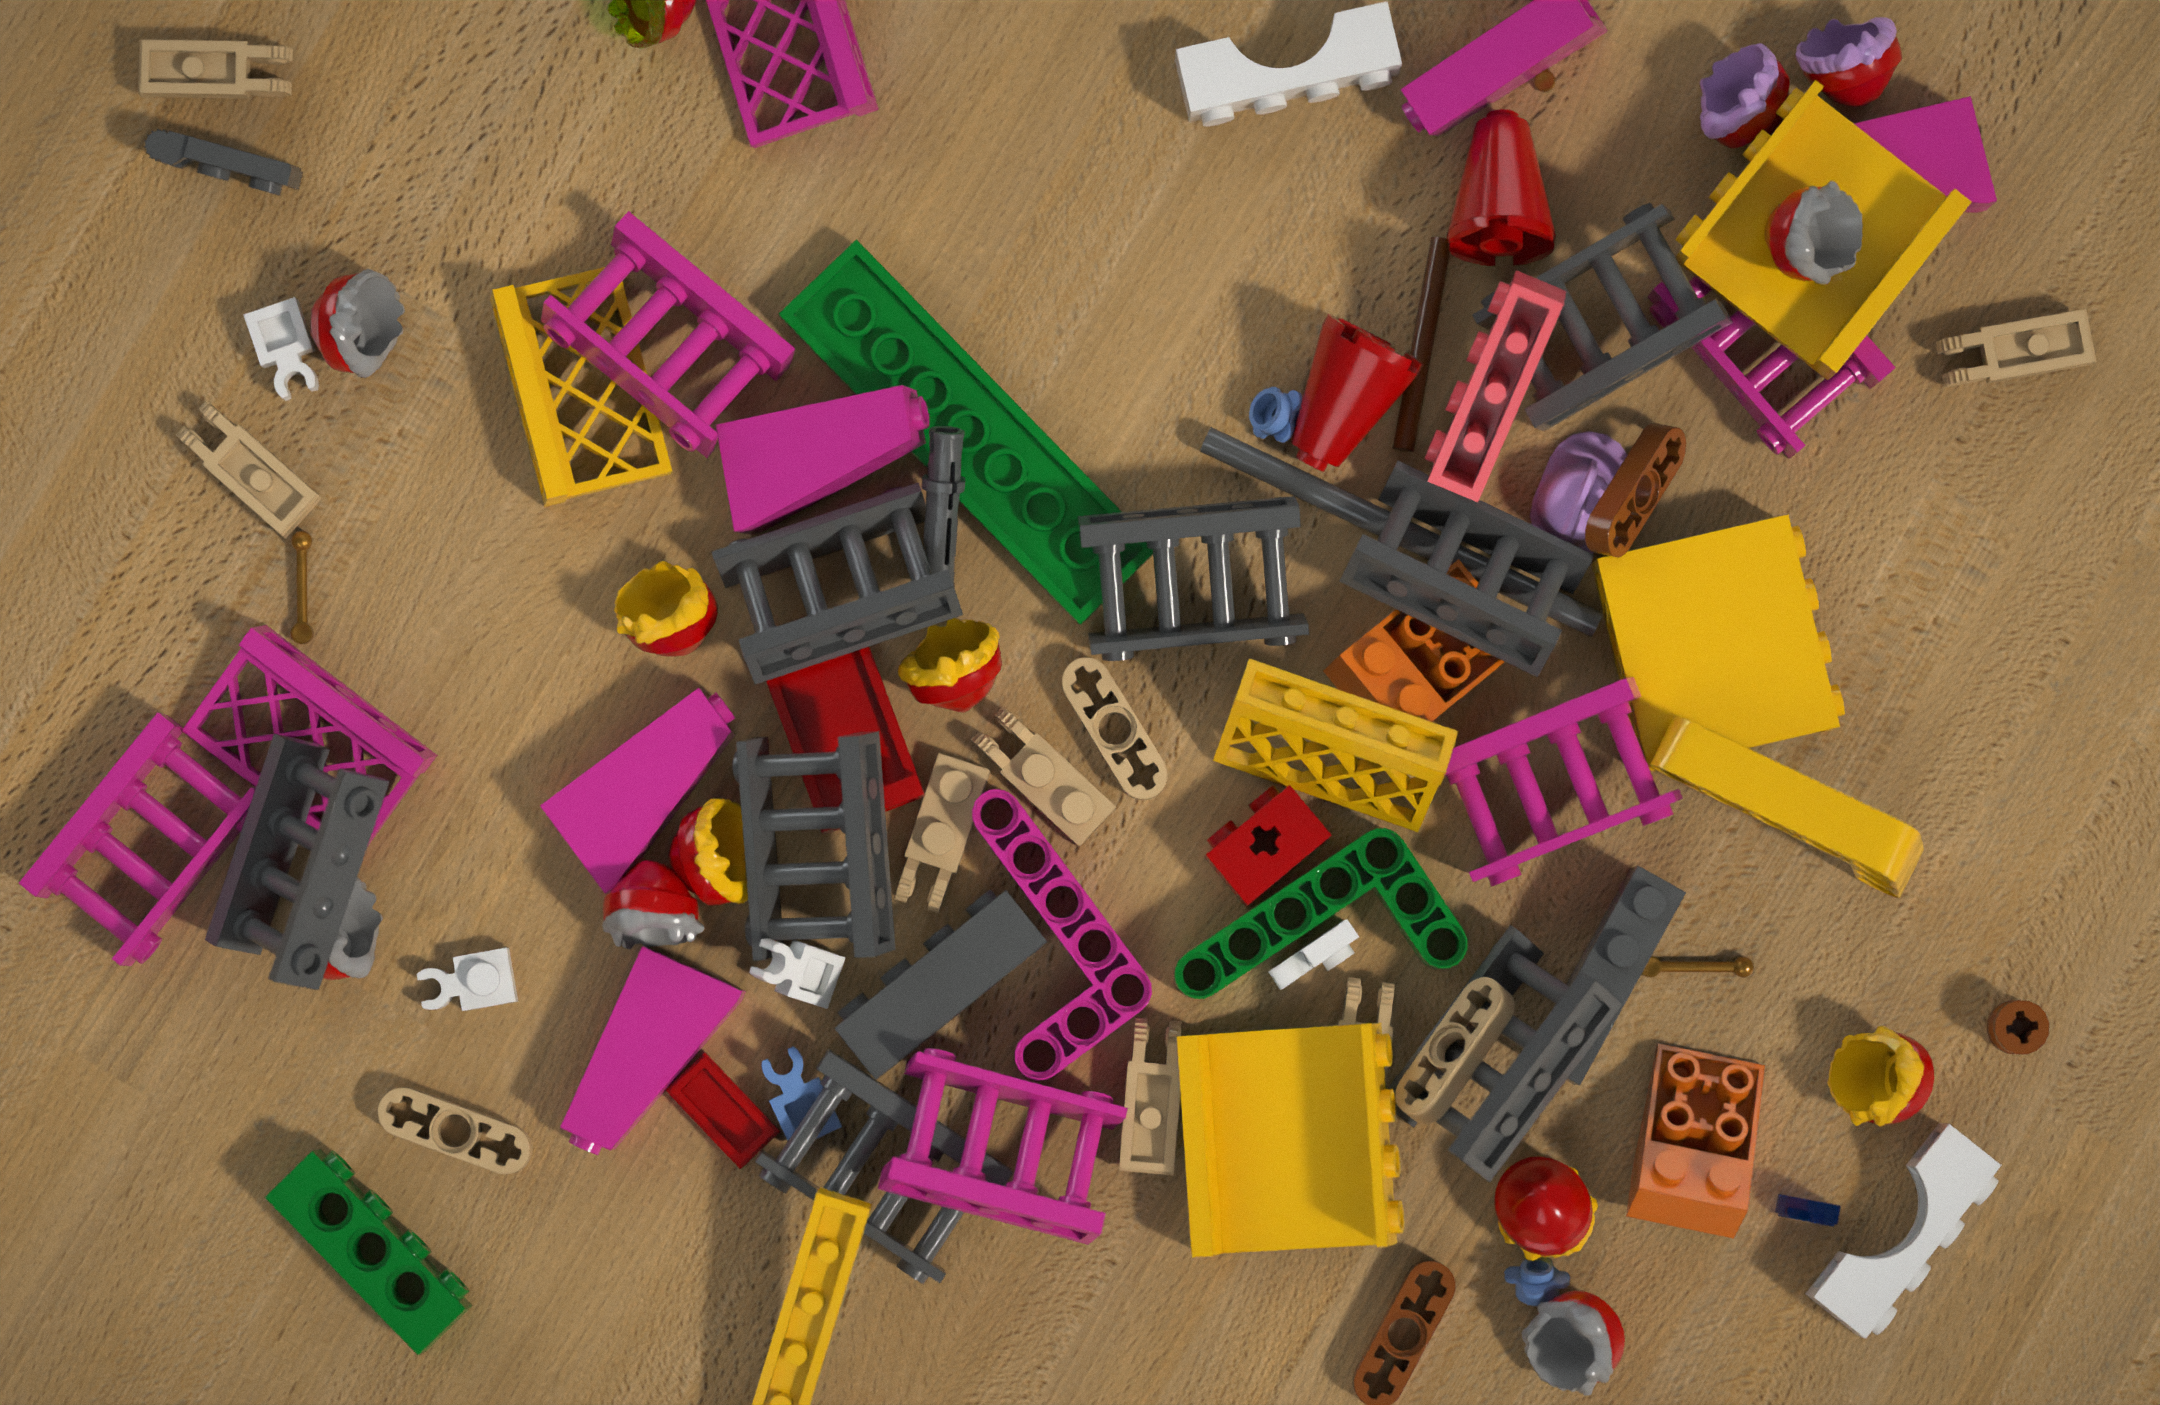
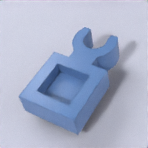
M794 1046L787 1049L793 1061V1068L789 1073H776L768 1058L763 1060L761 1064L765 1077L771 1083L779 1085L783 1094L770 1099L769 1102L787 1140L790 1139L824 1087L820 1084L821 1080L819 1077L804 1083L801 1077L804 1066L803 1057ZM835 1110L817 1138L842 1127Z

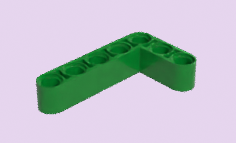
M1376 828L1367 832L1183 955L1175 966L1174 981L1177 989L1184 996L1192 999L1210 997L1371 889H1373L1417 957L1426 966L1433 969H1447L1457 965L1465 957L1468 949V939L1463 928L1404 840L1395 831L1387 828ZM1375 838L1389 841L1395 850L1394 861L1386 869L1373 867L1365 856L1367 844ZM1330 868L1342 870L1350 881L1349 891L1341 899L1327 897L1320 888V878ZM1404 884H1415L1424 892V907L1415 915L1404 913L1396 903L1398 889ZM1294 899L1302 905L1305 918L1297 929L1287 930L1276 922L1274 910L1281 900ZM1238 929L1251 930L1258 937L1259 950L1250 960H1240L1235 958L1230 952V936ZM1436 929L1449 931L1455 939L1456 948L1449 959L1438 960L1433 958L1428 952L1427 939ZM1191 960H1205L1213 968L1214 980L1203 991H1195L1189 988L1183 979L1185 965Z

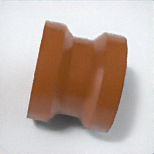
M2009 1000L1999 1004L1991 1011L1987 1020V1033L1991 1043L1998 1050L2007 1054L2027 1055L2037 1051L2045 1044L2049 1035V1021L2046 1013L2039 1005L2031 1001ZM2027 1030L2026 1034L2023 1036V1042H2022V1041H2021V1036H2022V1035L2025 1033V1031Z

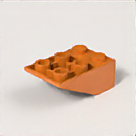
M1459 559L1450 566L1447 575L1477 588V580ZM1396 609L1341 653L1323 672L1339 690L1433 722L1505 661Z
M1660 1043L1657 1044L1632 1168L1627 1217L1734 1239L1748 1212L1765 1065Z

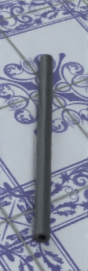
M1213 427L1208 431L1201 446L1200 452L1377 536H1380L1391 513ZM1410 521L1399 546L1429 560L1440 535ZM1460 545L1451 565L1459 559L1479 583L1489 558ZM1509 568L1498 593L1528 607L1539 582ZM1558 592L1548 617L1592 637L1600 623L1603 612Z

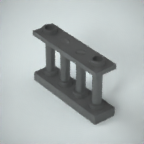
M1647 203L1636 208L1623 218L1625 226L1536 277V279L1567 291L1558 319L1584 365L1580 368L1583 375L1564 385L1562 380L1556 381L1541 356L1531 379L1537 391L1533 395L1536 402L1524 409L1534 428L1543 432L1733 323L1724 305L1717 299L1709 303L1706 302L1704 297L1698 299L1660 231L1661 227L1675 220L1671 211L1663 204L1654 208L1652 203ZM1641 240L1679 308L1675 313L1678 321L1660 331L1657 325L1650 326L1612 258L1613 255ZM1591 268L1597 274L1631 335V338L1628 340L1631 348L1613 358L1609 352L1602 353L1565 286V283ZM1495 291L1481 301L1484 308L1472 314L1476 323L1486 329L1493 325L1497 316L1487 311Z
M1397 461L1378 501L1393 507L1377 541L1362 534L1339 582L1538 677L1562 632L1561 629L1546 623L1560 588L1574 594L1594 555L1481 500L1475 502L1427 482L1429 475ZM1412 517L1442 531L1427 565L1397 551ZM1461 541L1491 555L1477 588L1447 575ZM1510 565L1540 578L1526 612L1496 598Z
M919 482L906 487H894L885 491L882 495L751 539H739L731 542L727 547L712 551L725 588L740 584L755 633L738 640L755 685L963 615L949 570L932 574L916 524L925 522L926 503ZM895 532L911 581L880 591L864 542ZM843 549L859 598L858 600L828 609L812 559ZM792 566L807 616L776 626L761 576Z
M1295 496L1078 516L1081 546L1092 547V552L1098 554L1105 632L1088 633L1091 655L1101 654L1102 660L1121 661L1133 658L1134 651L1256 639H1264L1265 645L1282 646L1297 642L1296 636L1309 635V626L1304 613L1289 614L1283 537L1288 535V528L1301 527L1299 504ZM1255 532L1256 538L1262 540L1267 617L1235 619L1229 542L1234 540V533ZM1201 537V542L1207 544L1213 622L1181 624L1174 548L1180 545L1179 538ZM1147 542V548L1153 549L1159 627L1127 630L1120 552L1125 550L1126 543Z
M879 731L857 732L838 737L839 746L835 752L769 755L768 736L736 742L737 752L733 757V774L735 780L740 785L749 915L746 919L745 935L748 944L752 947L753 961L772 958L770 950L759 946L761 939L765 938L783 944L784 940L849 938L850 942L854 943L855 957H876L896 950ZM836 774L841 779L843 801L839 807L774 809L771 777ZM841 829L842 833L845 834L847 856L844 861L778 864L775 831ZM844 883L850 890L851 911L848 916L782 918L780 886Z
M274 734L205 940L215 947L261 955L264 948L276 955L268 979L276 983L319 990L390 781L340 768L335 778L323 771L329 749L318 743ZM315 792L329 799L319 830L305 823ZM298 844L311 851L301 882L288 875ZM280 896L293 903L284 933L270 926Z
M1511 925L1492 947L1488 956L1464 988L1475 979L1489 977L1498 982L1513 996L1524 982L1554 1002L1556 1006L1537 1031L1513 1015L1501 1034L1522 1047L1521 1053L1504 1075L1484 1061L1479 1064L1470 1079L1490 1092V1094L1471 1119L1450 1106L1445 1115L1436 1121V1123L1457 1137L1448 1150L1489 1182H1491L1623 1005L1596 980L1582 971L1571 986H1568L1536 965L1544 953ZM1461 992L1458 994V996L1455 998V1000L1452 1002V1004L1449 1006V1008L1446 1010V1012L1443 1014V1016L1440 1018V1020L1437 1022V1024L1434 1026V1028L1431 1030V1032L1428 1034V1036L1425 1038V1040L1422 1042V1044L1419 1046V1048L1416 1050V1052L1413 1054V1056L1410 1058V1060L1407 1062V1064L1404 1066L1401 1072L1393 1079L1388 1089H1393L1395 1093L1398 1083L1400 1082L1408 1068L1411 1066L1415 1058L1418 1056L1424 1045L1427 1043L1431 1035L1434 1033L1440 1022L1443 1020L1449 1009L1452 1007L1456 999L1459 997ZM1486 1001L1481 1008L1487 1010L1492 1003ZM1470 1023L1466 1026L1472 1033L1476 1029ZM1465 1039L1457 1040L1448 1047L1445 1053V1062H1452L1462 1054L1465 1048ZM1438 1068L1434 1072L1440 1079L1444 1075ZM1423 1091L1418 1099L1424 1101L1429 1093ZM1396 1104V1114L1414 1128L1417 1122L1404 1113Z
M829 1048L816 1066L817 1070L825 1075L820 1082L824 1087L777 1158L761 1149L755 1161L764 1167L759 1177L785 1194L792 1186L812 1200H815L819 1186L795 1170L842 1099L848 1101L853 1093L871 1105L865 1113L869 1116V1119L823 1187L843 1195L846 1194L888 1129L894 1131L899 1123L912 1131L917 1106ZM937 1120L928 1159L939 1162L942 1156L946 1154L958 1163H961L966 1139ZM985 1153L981 1173L986 1175L985 1181L1004 1186L1013 1171L990 1154ZM886 1192L867 1220L864 1234L899 1256L901 1260L897 1267L913 1279L924 1284L928 1277H931L938 1283H941L946 1272L942 1267L934 1263L933 1260L964 1212L942 1206L913 1249L887 1232L909 1197Z

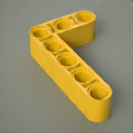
M1675 715L1650 763L1652 768L1665 776L1851 864L1857 879L1895 898L1901 897L1924 851L1920 832L1910 825L1680 716Z

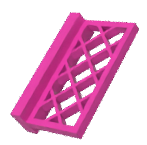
M706 0L751 147L757 148L854 114L860 117L879 110L845 0H801L794 14L770 3L771 0H752L758 4L744 32L727 24L724 11L730 0ZM767 8L791 20L777 48L753 37ZM808 8L813 24L803 20ZM799 25L815 32L820 44L810 65L786 54ZM730 32L741 37L736 48L734 47ZM749 42L773 54L759 83L743 75L739 63ZM782 59L806 71L793 99L768 88ZM823 60H825L829 75L818 70ZM815 76L832 84L838 103L837 106L815 112L801 105ZM746 83L756 88L751 99ZM765 93L789 105L778 126L760 132L755 112ZM798 110L808 115L793 120Z
M269 626L251 627L239 644L241 649L182 731L255 787L261 773L251 766L249 743L270 741L273 739L274 734L287 737L312 735L314 743L324 746L322 733L341 731L351 739L354 761L329 765L326 762L323 769L324 772L328 773V771L339 770V768H355L356 772L366 774L365 766L384 764L401 777L391 793L384 796L383 804L381 805L369 841L370 844L419 775L425 773L435 760L437 754ZM248 661L265 673L268 696L241 699L238 675ZM276 682L289 691V693L278 694ZM229 689L231 701L220 702ZM298 698L308 706L311 728L284 732L279 700ZM269 702L274 734L247 737L242 705ZM232 707L237 739L218 741L201 728L214 709ZM319 715L332 725L321 727ZM238 745L239 756L227 748V746ZM363 749H365L375 758L364 759ZM322 796L323 804L311 806L305 823L319 830L322 819L313 812H325L329 799Z

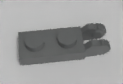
M157 129L155 132L151 131L152 133L147 135V140H144L146 142L144 146L147 150L146 154H149L151 159L155 158V161H160L163 164L180 169L193 162H199L197 173L224 181H229L231 172L251 177L248 187L280 196L283 186L299 190L303 176L302 169L294 165L176 132H167L165 129L162 131L160 129Z

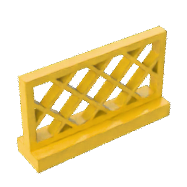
M605 267L514 288V285L492 289L490 302L544 507L564 503L566 499L669 475L673 472L659 418L641 405L631 422L604 406L616 386L613 380H611L599 402L571 386L585 361L592 364L572 346L565 349L577 355L580 359L566 382L547 372L544 367L542 358L554 341L545 332L544 325L532 319L527 299L548 294L568 308ZM623 282L612 292L614 303L605 318L595 312L588 318L600 325L596 331L600 336L605 329L616 335L632 318ZM577 288L572 298L560 292ZM616 310L622 328L610 322ZM535 331L547 337L541 349L539 348ZM638 343L626 357L647 374ZM549 383L560 389L554 401ZM566 393L594 409L579 434L558 421L556 409ZM599 413L627 429L612 454L584 438ZM643 414L645 415L649 432L637 425ZM632 432L653 445L657 464L636 469L618 458ZM562 435L574 441L568 453ZM580 445L608 461L597 479L575 484L570 461ZM613 465L625 471L607 476Z
M1249 658L1213 761L1286 787L1290 785L1293 789L1419 832L1438 785H1441L1446 774L1458 731ZM1281 734L1290 746L1275 749L1266 737ZM1249 741L1257 752L1251 754L1230 745ZM1334 753L1342 764L1326 767L1318 756ZM1301 759L1309 770L1302 772L1289 767L1286 762ZM1385 771L1393 782L1378 785L1370 774ZM1353 777L1361 788L1351 789L1342 786L1337 780ZM1405 796L1415 810L1394 804L1389 798Z

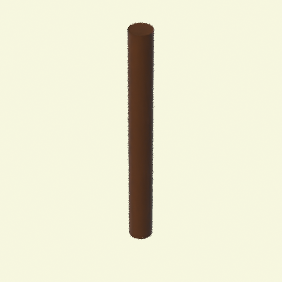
M1431 237L1410 350V355L1420 360L1424 365L1419 375L1402 393L1392 447L1403 452H1414L1450 257L1448 239L1443 237Z

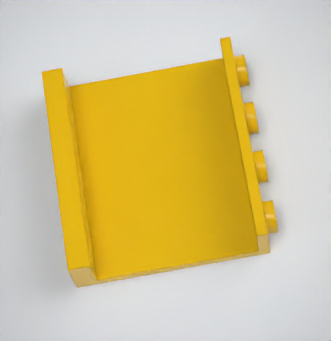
M1815 80L1805 93L1796 87L1776 112L1784 120L1774 133L1770 135L1762 129L1745 150L1742 156L1749 160L1750 163L1737 178L1728 172L1708 198L1717 205L1705 220H1702L1695 214L1675 239V241L1683 246L1675 258L1687 271L1825 379L1829 380L1851 356L1972 201L1955 188L1947 196L1821 99L1818 94L1824 86ZM1830 181H1834L1839 186L1840 191L1846 192L1847 195L1853 198V201L1858 205L1859 211L1863 214L1862 247L1856 253V264L1849 270L1832 276L1830 282L1826 285L1815 281L1791 279L1779 271L1773 261L1765 241L1767 220L1773 210L1794 191L1809 186L1824 187Z
M1789 514L1628 551L1625 555L1618 558L1612 556L1597 558L1591 564L1619 681L1624 678L1634 677L1642 696L1628 702L1632 712L1627 715L1651 772L1657 771L1650 766V763L1675 715L1701 725L1747 748L1817 732L1831 731L1840 727L1838 717L1845 714L1844 702L1839 686L1837 684L1830 685L1825 664L1832 662L1830 644L1825 631L1817 632L1812 611L1819 609L1817 591L1811 578L1804 579L1799 558L1806 557L1805 542L1800 527L1798 525L1791 527Z
M1381 1023L1177 1036L1192 1257H1210L1223 1253L1367 1245L1388 1247L1397 1243V1233H1403L1404 1231L1403 1204L1401 1200H1394L1393 1178H1399L1400 1154L1397 1144L1390 1145L1389 1122L1396 1121V1101L1394 1090L1386 1089L1385 1067H1391L1392 1043L1389 1033L1382 1034Z

